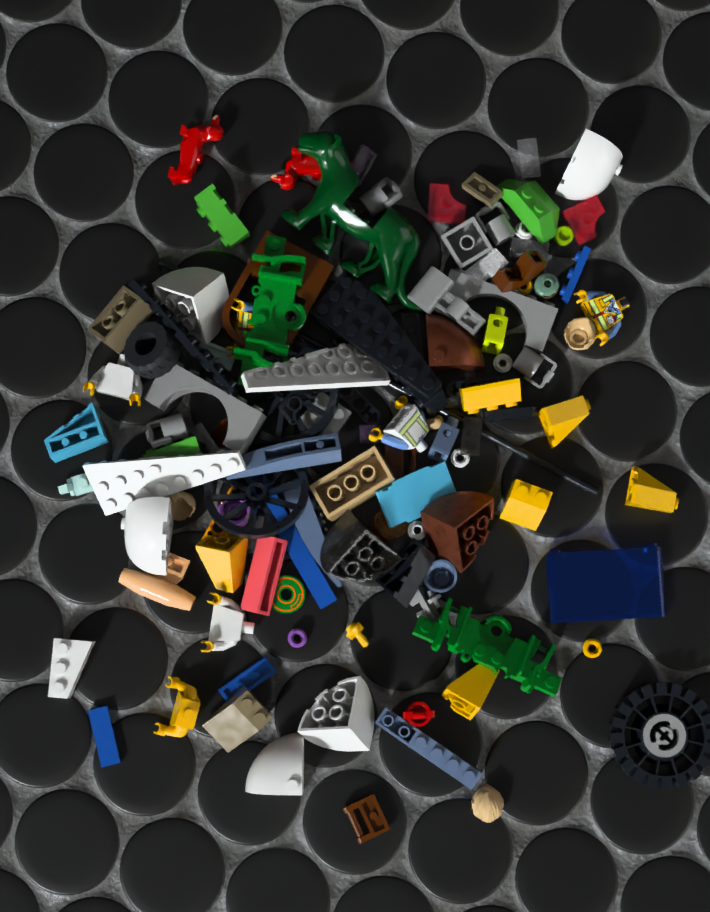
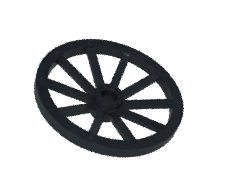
M291 345L289 347V355L295 354L296 359L315 351L301 345ZM280 356L264 357L263 359L276 363L278 362L277 358ZM242 385L240 387L242 390L239 392V396L247 400V405L274 399L263 412L267 418L286 397V395L283 396L284 391H274L249 398V393H246ZM340 388L304 390L307 393L330 392L329 402L325 411L314 404L303 405L322 416L310 429H306L297 411V425L301 434L282 437L285 417L279 410L276 436L268 434L261 429L256 436L267 443L276 445L319 435L335 415L339 403Z
M251 444L246 453L272 445ZM304 468L293 469L299 480L272 489L269 488L284 471L274 472L264 485L262 484L264 474L257 475L256 482H253L251 476L244 477L248 487L234 479L227 480L226 476L219 478L245 494L212 495L215 480L204 484L206 508L214 522L232 535L247 539H261L277 535L291 527L305 510L309 497V485ZM301 487L297 504L270 497ZM246 500L224 516L218 512L213 501ZM266 503L291 509L292 512L278 522ZM252 506L246 528L229 522L237 514ZM258 508L263 510L271 522V526L253 528Z

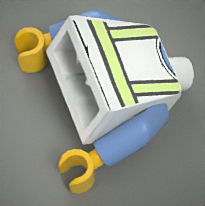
M400 396L399 400H396L394 403L395 408L399 412L383 430L385 434H381L379 428H373L372 432L376 433L377 436L370 434L369 440L376 442L380 439L382 443L401 450L416 448L419 452L424 451L428 444L423 438L429 432L424 412L416 407L415 404L407 403L408 399L406 396Z

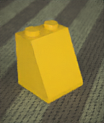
M515 479L511 484L499 518L536 531L548 508L553 492Z

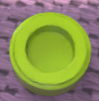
M561 226L557 229L554 239L557 244L566 246L572 242L574 233L570 227Z

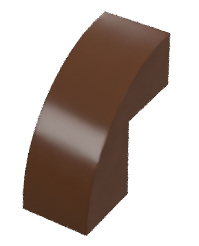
M524 251L513 268H499L492 280L502 293L509 292L535 278L545 268L547 263L537 251Z

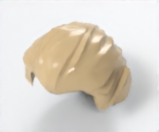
M574 318L568 322L564 330V338L573 350H585L594 343L596 329L590 318Z
M180 491L166 496L170 498L173 520L181 521L192 516L196 509V502L190 493Z
M484 784L482 788L478 789L471 800L473 814L483 822L491 823L502 814L504 799L500 792L488 784Z

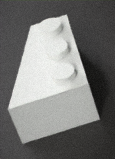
M54 638L48 697L71 698L96 641Z

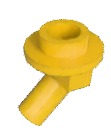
M354 622L351 623L346 629V636L351 640L356 637L362 647H367L369 642L361 632L364 629L360 622L356 624Z

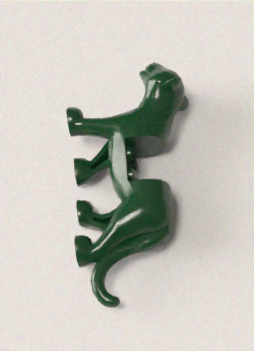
M325 130L300 135L298 152L312 157L317 162L321 171V178L314 197L301 211L297 213L293 209H286L280 215L295 228L301 230L309 220L320 214L322 234H316L309 240L328 256H330L333 249L336 224L354 237L369 242L368 252L363 261L354 262L352 259L346 258L339 265L357 279L365 272L375 269L381 263L385 282H376L371 285L370 289L388 304L392 301L394 294L397 293L399 300L405 307L412 311L425 312L407 298V276L420 248L419 236L411 223L399 212L389 207L373 227H369L371 223L364 217H357L355 215L356 211L348 204L346 206L343 205L358 186L360 180L348 159L346 150L341 142V136Z

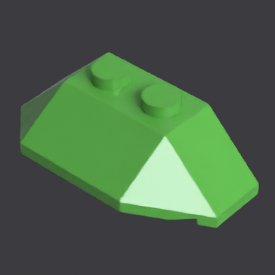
M506 179L496 186L503 191L501 198L541 245L556 236L560 208L535 180Z

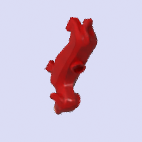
M219 115L213 117L210 126L195 125L192 128H187L186 125L182 124L179 133L183 135L180 146V164L177 170L170 166L167 176L173 181V185L190 183L195 176L198 164H201L204 155L201 153L203 145L208 141H219L222 139L224 129L220 126Z
M292 148L291 155L293 157L286 163L285 174H274L270 178V180L279 183L283 190H291L295 187L299 176L310 175L312 179L320 180L321 171L319 165L312 157L306 154L302 155V153L298 152V148Z

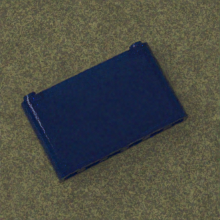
M658 543L646 544V548L577 552H562L561 549H550V553L545 554L550 623L667 617L662 547H658Z

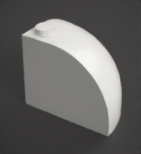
M585 129L555 194L570 200H586L597 196L606 189L614 174L619 175L623 167L620 164L623 158L621 151L604 137Z
M188 267L165 274L152 283L155 294L161 300L160 304H165L175 314L173 318L177 322L181 321L185 324L189 331L188 334L195 335L201 343L207 344L219 333L222 328L223 307L229 297L224 273L204 267Z
M145 497L134 500L127 505L125 518L121 520V529H124L127 554L132 562L143 571L156 575H167L173 531L170 498Z
M361 676L351 677L339 681L338 685L330 690L325 689L315 698L316 702L310 710L307 709L299 724L298 732L306 740L327 749L337 751H370L374 730V707L371 693Z
M299 732L284 735L262 749L249 769L245 792L262 795L303 794L304 737Z

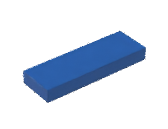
M265 656L222 686L218 691L225 701H228L244 685L251 691L277 671Z
M108 706L88 710L101 768L121 763Z

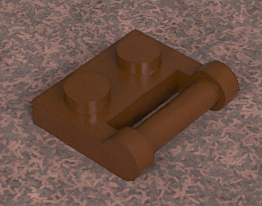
M385 444V461L396 480L404 477V450ZM416 448L407 449L410 450L409 474L417 471L418 450Z
M374 793L342 808L344 813H347L356 832L358 844L390 830ZM357 808L360 809L370 831L367 834L364 833L354 812Z

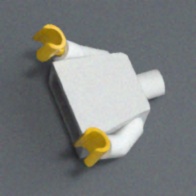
M120 354L117 364L108 362L107 365L102 366L91 377L89 382L84 383L83 392L86 389H90V395L93 396L96 388L98 393L129 400L130 406H132L134 401H138V406H141L143 384L140 375L128 367L124 359L125 356Z
M214 592L209 593L214 595V600H207V602L214 606L208 641H201V643H206L207 648L201 650V652L224 651L235 646L237 641L241 640L242 633L253 634L255 623L244 621L245 613H242V609H240V606L235 601Z

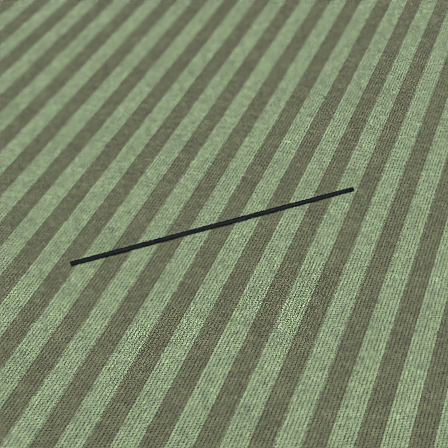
M162 258L158 263L159 266L170 272L181 269ZM301 331L296 336L299 340L318 350L330 349L329 346ZM390 379L391 381L387 386L415 399L411 394L408 395L404 391L403 385ZM445 407L438 412L446 417L451 416L458 419L459 424L594 495L597 494L599 488Z

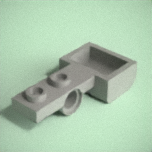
M431 266L407 295V298L429 315L437 308L474 336L486 320L473 311L461 298L452 295L449 291L453 288L454 282L437 268Z

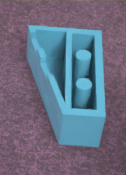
M90 403L80 414H76L70 422L62 425L44 440L49 456L55 463L109 443L98 410L93 403Z

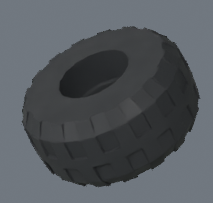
M151 320L138 325L127 337L126 345L124 346V359L128 366L143 378H159L169 373L177 364L182 345L174 334L176 332L174 330L172 331L165 326L162 321Z

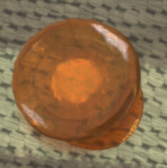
M382 509L376 514L374 520L375 534L383 541L400 538L408 527V522L406 521L392 528L389 527Z

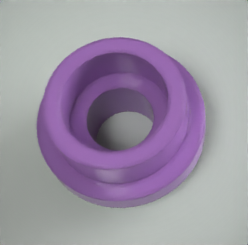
M296 628L289 632L288 642L292 647L300 648L305 645L307 635L302 629ZM296 634H299L301 636V640L299 642H296L294 640V636Z

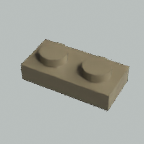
M475 172L462 183V189L490 208L503 196L502 190Z

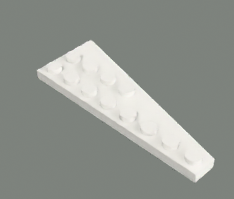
M345 343L339 344L335 348H325L307 353L304 357L297 359L293 357L283 363L276 362L269 367H258L244 371L241 375L246 393L388 385L391 381L386 369L352 345H345Z
M231 450L211 454L197 453L196 455L186 456L182 454L173 457L157 456L136 460L119 459V461L86 462L83 464V468L103 512L107 516L125 510L127 505L134 500L145 497H165L244 471L246 465L240 451Z

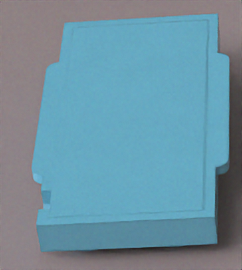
M441 461L393 481L391 485L375 491L387 524L392 528L405 521L409 523L420 518L421 510L436 499L456 492L445 461Z

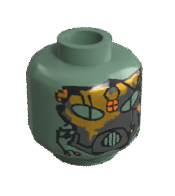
M551 273L541 274L534 283V292L541 299H550L556 295L559 289V281Z

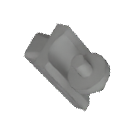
M422 585L416 591L410 605L413 607L420 603L423 610L416 613L417 617L422 615L434 620L440 616L436 609L441 606L437 599L442 596L440 593L435 596L432 590L426 592Z

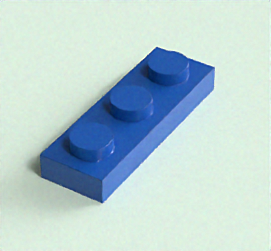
M584 246L582 251H577L574 258L577 261L574 268L570 267L567 278H569L568 284H563L559 293L562 296L561 302L566 304L569 302L591 248Z

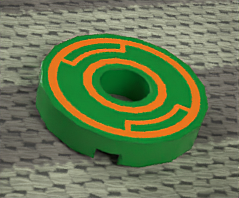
M283 575L278 579L272 608L280 613H293L303 605L305 589L297 578ZM284 589H289L292 592V597L289 600H284L281 597V592Z

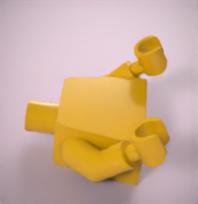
M168 676L171 679V684H165V686L178 689L169 726L155 723V725L159 726V730L157 732L153 731V733L160 736L167 735L181 738L187 734L188 730L194 729L200 700L195 687L185 682H180L179 677Z

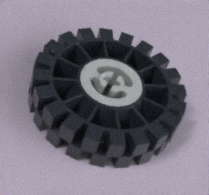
M663 681L649 682L643 686H637L630 690L628 695H624L621 698L620 704L617 708H614L611 715L612 721L609 723L608 733L610 734L609 745L617 764L621 766L628 776L648 787L672 789V787L676 786L679 788L688 784V781H695L702 775L700 772L703 769H707L710 765V712L707 708L708 705L702 698H699L689 688ZM660 721H667L666 726H658L657 728L662 732H666L665 736L673 740L672 731L674 729L676 731L674 743L666 749H659L660 744L667 745L669 742L663 738L660 739L661 735L657 731H653L654 740L651 741L650 739L652 727Z

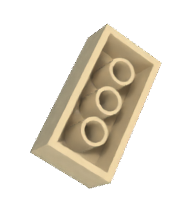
M373 446L314 482L309 488L327 519L333 522L376 495L375 491L391 485L396 478L380 451Z

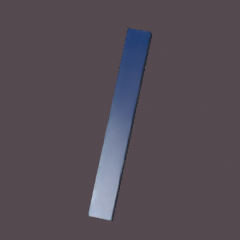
M265 474L263 476V485L268 480ZM257 475L251 476L253 482H256ZM276 494L270 496V497L278 498V496H277ZM266 503L278 522L288 516L284 507ZM294 524L287 530L277 534L280 539L288 541L286 550L319 608L323 609L337 601L336 596Z

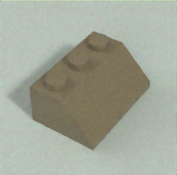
M123 285L88 330L120 354L124 350L127 337H129L132 330L149 320L153 311L148 303H145L137 294Z

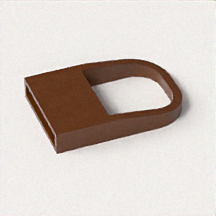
M266 231L253 254L263 255L267 235H277ZM286 241L283 255L306 257L302 287L297 286L294 301L303 305L307 319L309 312L332 275L334 265ZM252 257L239 277L222 311V326L225 334L232 342L242 348H245L246 338L233 329L229 320L232 311L231 306L234 307L236 301L233 299H239L251 278L258 281L261 265L270 267L269 263L253 261ZM282 263L280 272H300L301 266ZM300 329L288 332L286 345H289V347L292 345ZM264 352V357L276 356L269 352Z

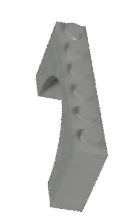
M459 268L450 270L448 277L454 282L453 288L449 291L452 295L461 298L466 303L479 297H496L508 302L517 310L524 323L525 342L523 348L527 346L539 354L543 352L558 312L555 304L548 301L544 303L539 302L532 295L523 296L516 289L502 293L493 281L488 283L483 281L484 278L478 275H473L472 277L467 275L466 271ZM435 309L434 314L447 317L440 310Z
M179 361L169 373L155 378L144 399L163 411L174 400L188 393L203 392L217 397L222 402L228 417V431L223 445L231 450H239L241 455L247 452L267 418L262 413L264 411L262 408L255 404L252 407L247 405V400L239 395L236 398L228 395L225 392L227 388L222 386L219 389L215 386L216 383L207 377L203 380L199 377L200 374L191 368L189 371L184 369V364Z

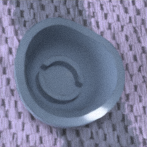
M443 559L434 561L424 577L425 585L434 592H447L457 582L455 567L451 562Z

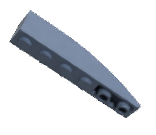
M338 433L288 441L242 454L246 469L228 475L226 478L230 480L342 461Z
M298 478V479H295V480H292V481H290V482L284 483V484H288V483L297 481V480H299V478ZM301 487L283 492L286 501L297 504ZM308 497L305 510L295 522V525L314 559L337 587H341V582L344 579L341 571H336L334 564L338 562L335 554L333 557V554L329 552L328 535H323L321 530L323 521H321L320 516H316L315 510L317 506L314 498L310 499Z
M387 707L384 708L375 722L379 727L471 790L483 774Z

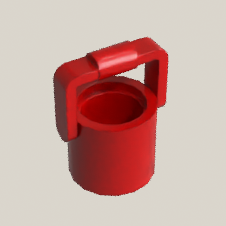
M420 700L412 701L408 704L406 711H403V719H407L410 724L417 727L424 726L431 718H435V710H430L429 706Z

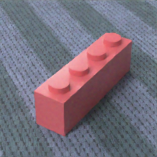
M276 537L257 539L240 609L266 616L270 615L288 541Z

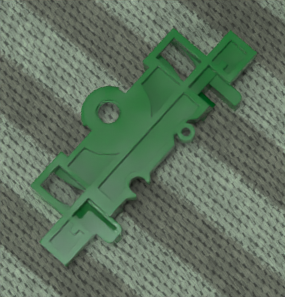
M267 235L264 254H252L253 261L269 263L270 267L260 266L258 283L261 287L257 285L252 287V294L257 298L254 300L252 315L247 324L253 325L254 329L251 332L245 331L247 336L245 348L236 347L233 351L234 358L242 361L238 385L244 386L241 379L244 371L258 367H269L274 364L263 359L264 352L284 357L283 362L288 361L290 350L289 345H286L288 330L296 331L306 321L304 307L300 303L294 304L297 286L302 287L306 257L283 255L286 238ZM282 263L301 266L300 272H280ZM289 311L296 313L297 318L293 322H288L285 319V315Z
M450 597L444 604L438 622L422 615L418 617L412 634L431 642L432 650L438 651L445 636L448 638V650L455 654L462 653L460 658L463 662H468L472 657L474 662L492 669L494 674L498 672V669H503L505 671L504 679L510 677L521 682L520 689L523 692L531 693L534 687V689L552 697L557 695L562 678L545 670L556 644L552 643L548 649L540 646L541 640L536 639V635H532L527 642L511 638L509 635L512 627L507 619L494 615L486 619L487 622L482 625L479 621L469 617L473 607L466 608L462 605L459 609L452 607L453 599ZM449 611L457 614L456 627L449 624ZM493 626H498L501 629L502 633L500 636H494L491 633ZM537 650L545 653L540 664L530 660Z

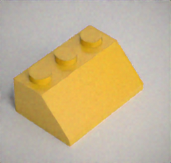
M520 378L459 388L462 409L464 412L468 411V414L479 413L481 408H487V411L496 410L498 405L505 404L506 407L517 406V402L521 401Z

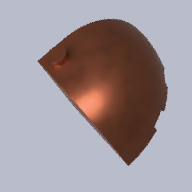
M425 314L427 364L433 372L485 370L483 354L474 336L448 317Z
M459 491L450 493L436 499L420 511L423 530L431 548L440 559L451 562L456 571L460 573L466 570L477 557L475 555L480 545H484L489 534V530H487L489 519L493 520L494 498L481 492Z

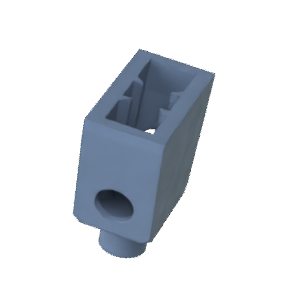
M449 416L446 423H441L427 455L428 458L437 462H446L460 431L456 428L459 423L458 419Z

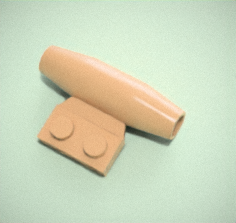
M169 553L167 575H156L124 568L119 578V583L137 594L169 607L191 611L196 596L177 585L184 578L190 560Z

